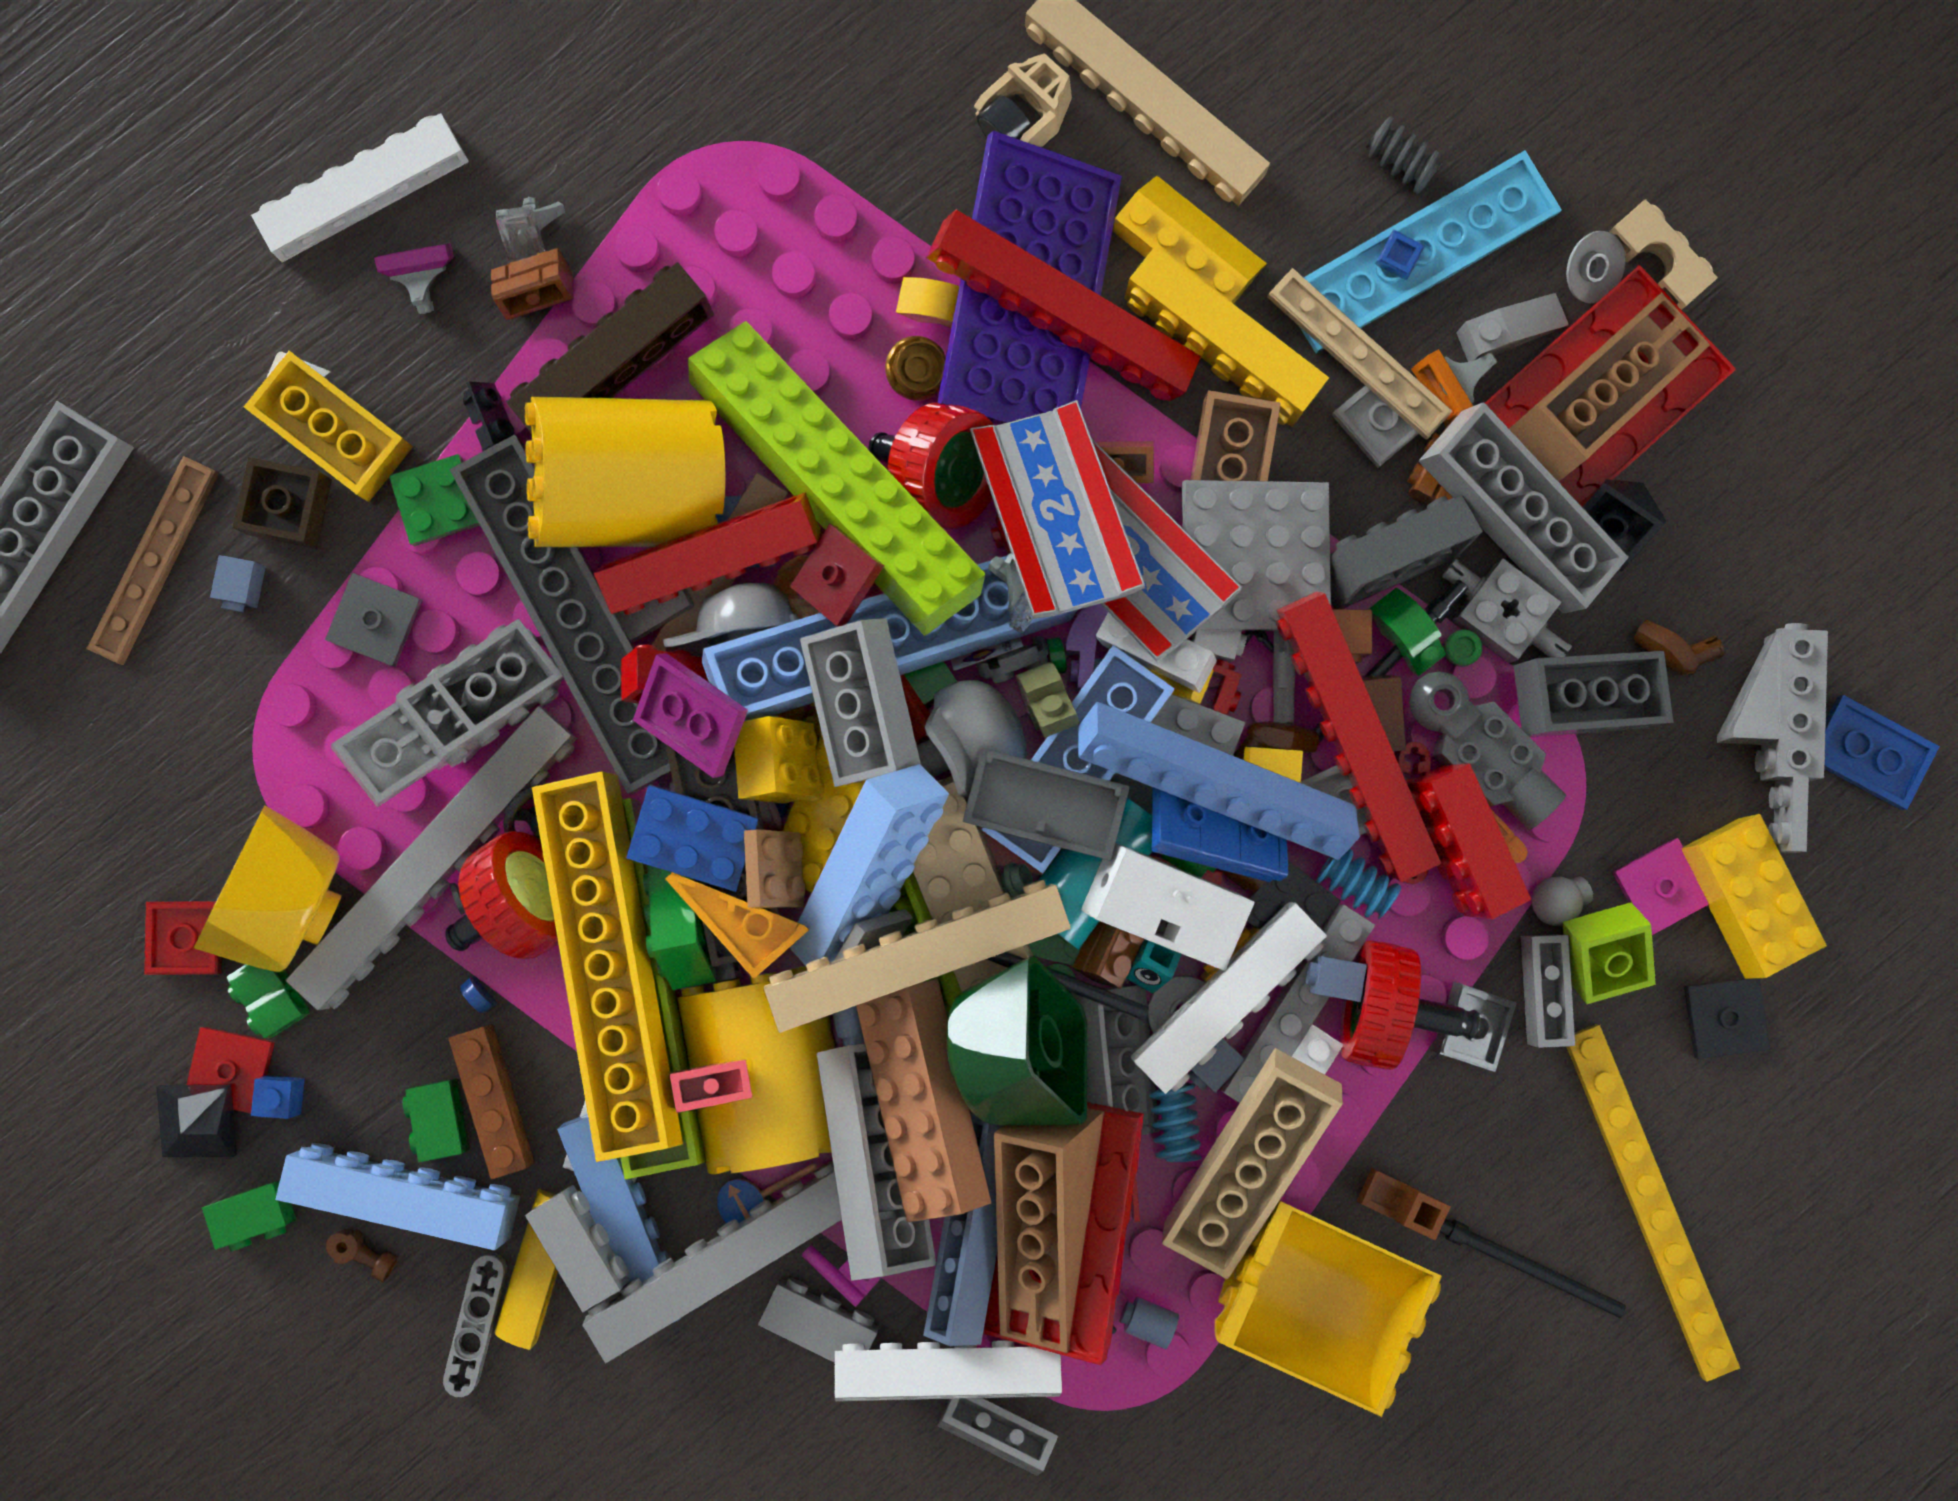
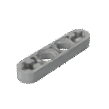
M489 1252L483 1254L471 1267L443 1377L445 1390L454 1397L469 1395L480 1381L507 1275L506 1261L497 1253ZM489 1261L493 1262V1269L498 1271V1274H494L489 1279L487 1286L489 1289L494 1288V1293L484 1288L475 1289V1284L479 1287L484 1284L486 1272L480 1270V1268L488 1264ZM474 1297H483L489 1302L490 1310L487 1315L477 1316L472 1312L470 1305ZM474 1333L479 1337L480 1348L478 1351H465L461 1344L464 1334ZM464 1361H476V1365L471 1362L466 1368L465 1378L470 1379V1382H467L462 1388L459 1387L458 1380L453 1378V1375H457L462 1370Z

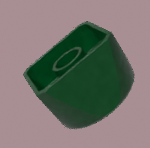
M1034 955L975 984L955 998L947 1021L948 1063L964 1102L979 1119L994 1125H1072L1085 1122L1087 1119L1086 1014L1078 1000Z

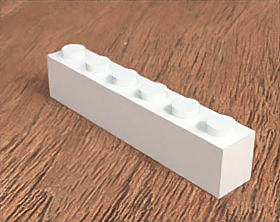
M442 114L427 116L421 119L416 124V127L407 132H399L389 136L381 146L373 150L367 149L355 155L353 161L341 167L335 166L326 170L322 177L314 182L296 186L288 196L280 200L264 203L259 208V211L251 216L271 253L281 262H284L469 161Z
M1289 901L1230 958L1226 970L1219 969L1130 1056L1131 1059L1165 1094L1170 1089L1174 1092L1177 1091L1190 1078L1188 1072L1197 1063L1203 1065L1213 1057L1217 1051L1214 1046L1222 1038L1230 1039L1243 1026L1241 1020L1251 1010L1256 1013L1270 1000L1267 994L1278 984L1280 987L1286 985L1296 975L1297 971L1294 968L1304 958L1309 961L1321 951L1324 946L1321 942L1327 935L1296 903Z
M1007 1340L993 1341L992 1348H977V1345H965L940 1349L938 1342L917 1343V1349H902V1343L880 1344V1350H865V1344L842 1345V1351H835V1401L1060 1396L1062 1393L1060 1354L1030 1346L1014 1347V1342Z

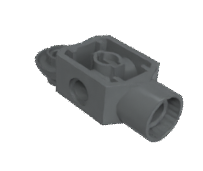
M1440 671L1428 673L1416 682L1411 690L1409 700L1412 715L1426 729L1443 733L1436 740L1433 757L1441 765L1470 763L1489 806L1502 803L1528 830H1531L1544 821L1563 802L1566 794L1542 771L1546 753L1494 701L1474 706L1470 702L1468 690L1463 682L1450 673ZM1437 691L1445 693L1449 698V707L1445 711L1437 708L1434 703V695Z

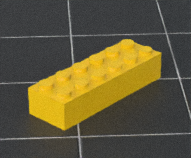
M1155 245L1129 278L1124 299L1128 301L1127 306L1135 314L1141 317L1144 315L1148 316L1156 322L1155 327L1158 331L1170 338L1174 336L1185 347L1200 355V359H1204L1213 366L1211 370L1217 377L1226 382L1231 380L1241 388L1239 391L1244 397L1281 403L1277 423L1281 425L1287 423L1293 427L1329 379L1327 375L1157 245Z

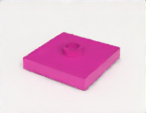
M1679 838L1670 840L1612 872L1628 903L1632 902L1651 923L1652 935L1709 905L1681 850L1683 846Z

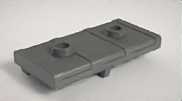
M982 748L963 822L1111 861L1130 786Z

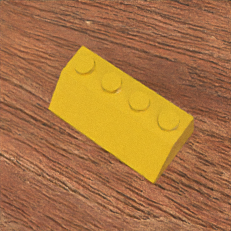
M1158 176L1140 188L1114 220L1112 231L1145 258L1157 245L1233 304L1267 264Z

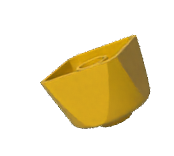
M264 805L194 948L274 972L285 970L295 956L302 940L316 946L319 944L342 895L328 890L339 863L340 856L338 852L306 829Z

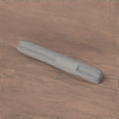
M1274 631V722L1293 724L1295 667L1290 655L1295 652L1290 641H1284L1279 631Z

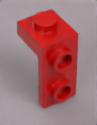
M1216 659L1212 676L1221 679L1210 709L1227 715L1228 711L1234 713L1239 703L1242 692L1237 691V687L1242 674L1234 671L1235 666L1233 664Z

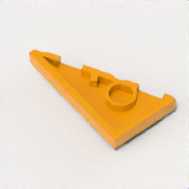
M672 872L665 878L753 979L809 931L805 925L763 908H748L747 902L676 873Z

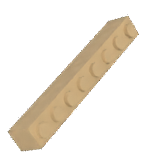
M1037 0L1026 12V32L1036 43L1046 44L1053 50V55L1062 65L1066 67L1071 65L1080 73V78L1087 86L1092 89L1098 88L1102 91L1113 108L1120 112L1126 111L1134 118L1135 125L1145 134L1152 133L1161 141L1162 148L1173 157L1178 155L1188 164L1190 172L1201 180L1207 179L1215 186L1216 193L1227 202L1233 201L1239 206L1264 178L1270 162L1076 0Z
M1040 880L1024 886V894L1010 898L1008 892L987 899L989 906L974 911L972 905L951 912L953 919L938 924L937 919L933 918L916 924L917 932L903 937L900 931H896L878 938L880 945L865 949L864 944H860L843 950L844 957L829 962L828 957H823L807 963V971L793 975L790 969L770 976L771 983L764 986V991L779 1033L1071 929L1056 885H1046L1044 880Z

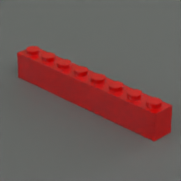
M957 209L942 222L926 257L934 262L940 271L956 275L966 281L967 285L974 291L990 295L998 300V303L1003 308L1009 311H1017L1029 318L1030 323L1035 327L1051 331L1059 336L1064 344L1070 347H1078L1090 354L1091 359L1096 363L1112 367L1120 372V375L1125 380L1139 383L1149 389L1150 393L1160 400L1170 402L1186 393L1200 360V355Z
M1316 591L1277 609L1276 611L1280 618L1276 621L1278 631L1283 640H1289L1295 653L1290 655L1297 673L1299 675L1304 674L1309 684V687L1305 689L1307 698L1314 709L1319 708L1324 721L1320 722L1321 730L1329 743L1333 741L1338 751V755L1334 756L1335 762L1343 776L1348 775L1353 788L1349 789L1350 797L1358 810L1362 808L1367 821L1363 823V826L1372 843L1377 841L1382 853L1377 858L1386 876L1391 874L1392 877L1403 882L1440 865V859L1326 594Z

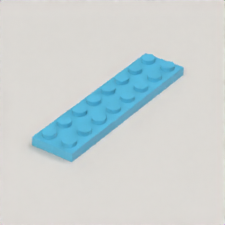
M1526 150L1303 278L1361 329L1557 216L1562 209ZM1393 229L1425 245L1407 280L1375 264ZM1300 327L1315 354L1324 350L1319 343Z

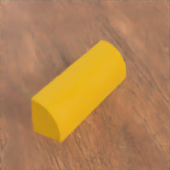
M538 1189L532 1210L557 1194ZM529 1221L494 1331L495 1335L505 1342L530 1350L538 1341L558 1275V1270Z

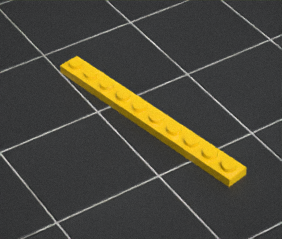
M1597 1024L1574 1033L1575 1046H1566L1701 1378L1708 1382L1740 1369L1600 1025Z

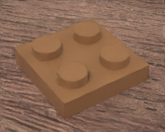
M758 829L744 831L748 908H804L803 846L800 833Z

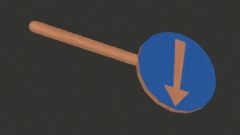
M811 1164L762 1191L757 1185L746 1179L738 1178L728 1181L720 1189L717 1197V1207L722 1219L726 1224L734 1219L738 1223L744 1221L751 1216L749 1211L765 1201L766 1196L812 1173L817 1169V1165Z

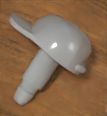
M740 583L703 600L698 613L695 632L663 639V643L667 652L684 650L690 652L691 656L702 657L704 648L796 621L800 618L793 614L788 597L776 586L769 583Z
M966 680L949 684L934 694V709L925 725L926 733L930 739L916 745L921 766L933 778L950 770L958 794L961 797H969L982 748L1026 759V741L1020 720L1011 704L997 689L978 680Z

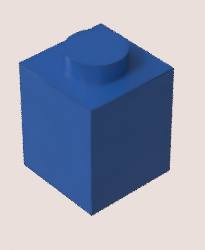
M273 1075L256 1078L254 1080L251 1116L289 1119L301 1115L305 1078Z

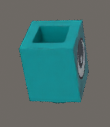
M1144 939L1126 979L1153 994L1173 978L1182 954Z

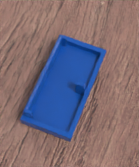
M1152 787L1153 852L1266 882L1272 880L1281 881L1288 876L1286 839Z

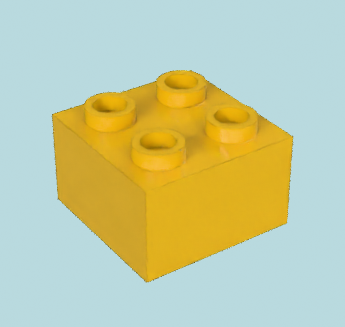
M773 716L744 721L734 746L738 799L789 803L820 797V774L817 769L815 748L817 737L814 732V724Z

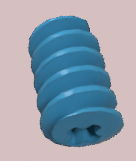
M1351 849L1339 860L1329 857L1322 866L1316 882L1321 883L1325 879L1330 878L1331 882L1328 890L1332 892L1341 886L1343 888L1340 897L1342 901L1353 895L1355 896L1352 905L1353 909H1357L1363 904L1367 905L1364 917L1368 918L1376 912L1379 914L1378 919L1384 916L1399 895L1401 885L1395 883L1387 888L1389 877L1383 874L1375 879L1377 874L1375 866H1370L1363 871L1365 859L1359 857L1351 862L1353 857V850Z
M1185 1083L1175 1092L1170 1089L1165 1094L1159 1088L1149 1094V1098L1160 1101V1105L1150 1109L1151 1113L1162 1116L1161 1120L1152 1123V1128L1163 1130V1134L1154 1138L1153 1142L1165 1146V1149L1155 1153L1156 1158L1166 1160V1162H1188L1202 1159L1201 1155L1191 1153L1201 1147L1199 1140L1190 1138L1200 1132L1199 1126L1188 1123L1198 1117L1197 1111L1187 1108L1197 1102L1196 1097L1185 1093L1195 1087L1194 1083Z

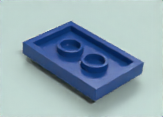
M1841 695L1837 697L1826 718L1824 769L1900 810H1907L1940 746L1847 696Z
M648 785L626 858L736 892L745 866L744 831L756 830L759 818Z

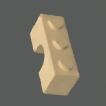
M1646 199L1609 231L1622 243L1627 263L1643 252L1653 253L1662 260L1665 271L1658 285L1681 310L1718 278L1713 273L1711 264L1705 258L1698 257L1689 247L1687 238L1681 232L1674 231L1665 221L1663 212L1657 206L1650 204Z

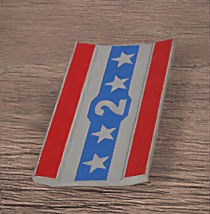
M1077 400L1054 408L1053 411L1001 425L970 428L1033 619L1053 617L1126 597L1145 589L1142 575Z
M1092 439L1145 584V589L1126 597L1100 604L1158 662L1224 608L1242 590V587Z

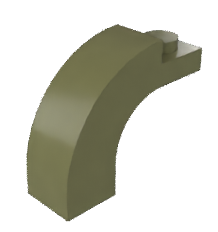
M1052 662L1016 675L1025 709L1035 730L1041 729L1044 738L1080 724L1077 713L1064 688L1062 678Z

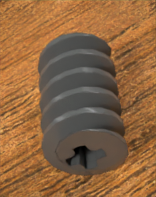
M1390 116L1366 146V148L1371 146L1368 158L1373 160L1382 154L1379 166L1385 168L1394 163L1391 175L1395 177L1404 171L1402 183L1407 185L1416 180L1413 192L1418 194L1430 182L1444 161L1436 164L1439 155L1437 150L1428 156L1424 155L1428 145L1426 142L1415 148L1413 146L1416 138L1414 133L1403 139L1402 135L1405 126L1400 125L1396 129L1391 130L1394 118Z

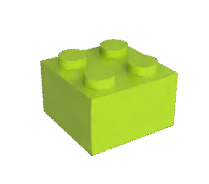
M1632 902L1562 922L1563 934L1568 935L1571 986L1586 1004L1656 985L1651 923Z

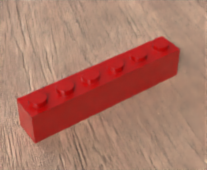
M805 492L604 563L597 569L594 576L610 613L614 614L623 611L625 615H629L645 607L644 603L657 599L658 603H664L676 598L680 590L691 587L692 591L704 589L713 583L711 579L725 575L727 580L738 577L747 572L746 567L759 563L761 568L767 567L780 561V555L792 551L795 556L807 553L814 549V543L818 542L822 532Z

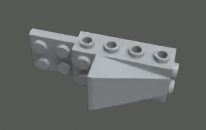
M517 619L508 626L501 625L493 630L487 639L477 646L475 644L468 646L459 653L457 659L449 664L437 666L423 681L416 685L412 683L403 688L396 695L394 704L333 742L331 749L378 808L434 769L440 770L447 764L454 767L462 761L464 763L469 761L481 747L486 746L500 734L499 729L508 723L512 727L519 724L530 714L528 710L538 703L543 707L553 701L559 695L558 688L563 676L554 659L549 657L541 648L535 635Z
M1802 623L1785 624V628L1776 629L1775 633L1764 638V646L1717 735V743L1761 745V750H1758L1755 756L1756 772H1760V781H1775V787H1771L1769 792V806L1771 809H1774V823H1770L1768 831L1779 852L1785 854L1807 852L1809 781L1823 779L1825 765L1828 631L1808 630V624Z

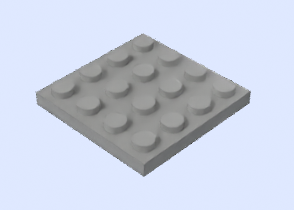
M1185 480L1182 482L1183 529L1242 587V590L1224 608L1198 630L1278 631L1276 621L1280 618L1276 610L1316 591L1325 593L1331 606L1329 482Z

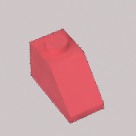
M746 1059L705 1065L670 1073L676 1113L752 1098Z

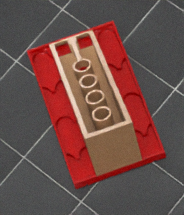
M1639 265L1489 398L1485 404L1579 505L1583 507L1606 479L1613 480L1730 376L1736 368Z
M1087 1102V1119L1082 1124L1003 1125L994 1133L998 1251L983 1334L1097 1365H1102L1107 1360L1108 1349L1112 1339L1116 1297L1119 1295L1125 1236L1130 1220L1134 1177L1138 1170L1144 1113L1130 1110L1125 1111V1109Z

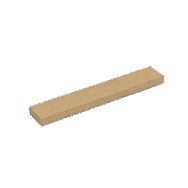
M1293 268L1268 294V299L1426 440L1453 412Z

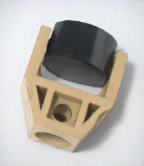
M1045 53L1028 58L1024 63L1010 64L1008 71L981 94L974 105V108L977 110L975 113L977 122L983 134L987 138L992 131H996L1039 147L1044 146L1059 132L1071 102L1070 78ZM1015 94L1019 95L1042 117L1033 126L1021 109L1010 100Z

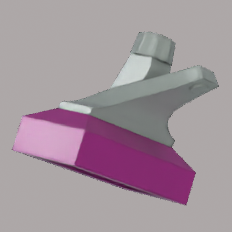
M451 243L380 255L374 257L377 272L389 276L390 280L398 281L405 285L409 291L413 306H416L418 313L426 314L434 311L429 287L436 276L446 270V265L454 258Z

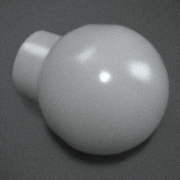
M1561 876L1546 878L1533 891L1532 907L1536 916L1544 923L1557 927L1563 926L1562 922L1578 918L1583 906L1592 902L1593 891L1587 880L1581 876L1573 879Z

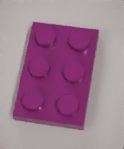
M664 653L657 654L633 721L712 778H717L725 773L748 709L673 657Z

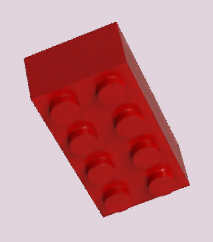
M1470 763L1442 765L1407 782L1441 864L1437 868L1442 877L1449 881L1454 892L1451 895L1452 901L1460 913L1468 917L1495 919L1531 900Z

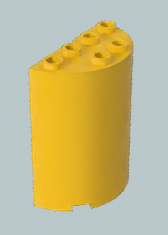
M531 397V403L525 404V423L532 426V441L526 442L527 463H534V476L527 479L528 501H533L534 516L528 517L529 539H534L535 547H652L717 524L716 514H723L725 452L721 425H715L717 415L715 405L710 400Z
M807 967L791 969L792 974L796 975L807 971ZM776 972L760 974L754 979L750 977L751 984L741 985L740 979L713 984L714 990L704 992L703 985L681 989L682 996L677 997L689 1068L746 1059L752 1098L697 1109L707 1172L709 1174H720L730 1170L731 1173L765 1169L817 1158L819 1153L832 1152L817 1059L818 1052L835 1049L830 1015L779 1033L764 991V986L771 983L769 977L775 975Z
M1279 1201L1230 1277L1224 1280L1218 1303L1224 1305V1310L1215 1319V1337L1223 1345L1382 1417L1385 1408L1388 1409L1394 1401L1396 1395L1395 1384L1400 1373L1403 1374L1409 1366L1411 1353L1406 1351L1412 1337L1417 1339L1423 1333L1426 1325L1425 1314L1428 1307L1439 1296L1441 1290L1439 1281L1442 1276Z

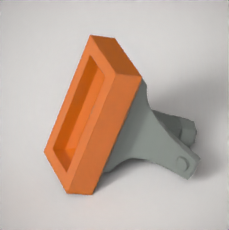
M1438 349L1428 354L1411 370L1418 381L1453 411L1443 421L1444 425L1448 427L1461 411L1473 407V392L1477 382L1481 377L1489 374L1492 366L1498 361L1493 353H1489L1470 362L1458 363L1447 356L1444 358Z

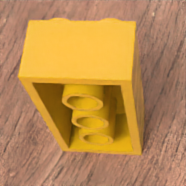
M291 351L286 353L244 406L245 409L367 502H370L413 448L401 436Z
M822 735L816 747L817 769L820 774V797L794 801L783 828L784 832L800 833L803 846V881L805 889L811 893L866 781L834 787Z
M1760 814L1738 818L1681 848L1745 979L1767 978L1827 946Z

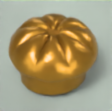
M909 336L903 338L890 349L885 362L887 380L892 389L903 398L913 401L929 399L940 391L946 355L936 342L927 337Z

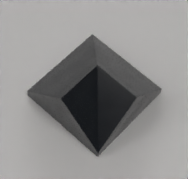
M1606 479L1582 507L1629 557L1620 567L1619 571L1621 572L1666 522L1665 517L1646 486L1640 482Z
M159 1085L156 1087L162 1157H234L237 1155L231 1085Z

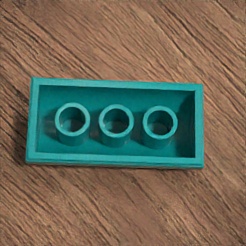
M1127 798L1116 843L1149 856L1152 853V816ZM1061 848L1037 881L1044 880L1046 885H1056L1071 929L1060 932L1058 935L1079 950L1100 922L1082 911L1081 908L1102 862V858Z

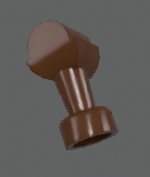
M343 1229L329 1237L326 1243V1251L328 1255L335 1259V1263L344 1264L353 1260L372 1268L371 1276L382 1283L387 1280L399 1256L389 1251H384L379 1255L364 1245L363 1235L358 1229Z

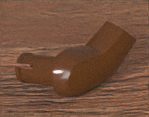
M1647 619L1638 628L1634 637V641L1647 652L1664 651L1666 668L1677 675H1693L1701 664L1724 656V646L1720 639L1717 640V636H1711L1696 644L1688 645L1675 632Z
M1273 721L1254 722L1247 727L1248 731L1246 733L1248 736L1233 756L1244 760L1245 747L1299 750L1304 753H1316L1319 736L1315 730L1297 725Z

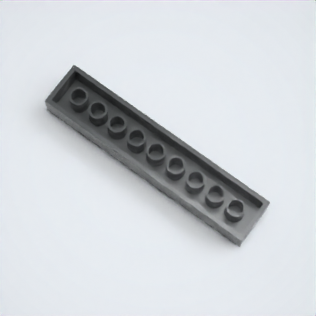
M513 435L449 469L627 794L633 795L671 774L666 744L633 721L638 703L622 701L621 659L635 649V646L630 641L617 614L610 613L594 572L580 547H535L534 539H529L528 517L534 516L533 501H528L527 479L534 476V463H527L526 448L523 442L516 435Z

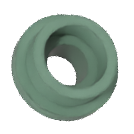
M1007 864L1004 868V873L1001 875L1003 889L1012 897L1024 894L1023 887L1033 883L1032 875L1025 864Z

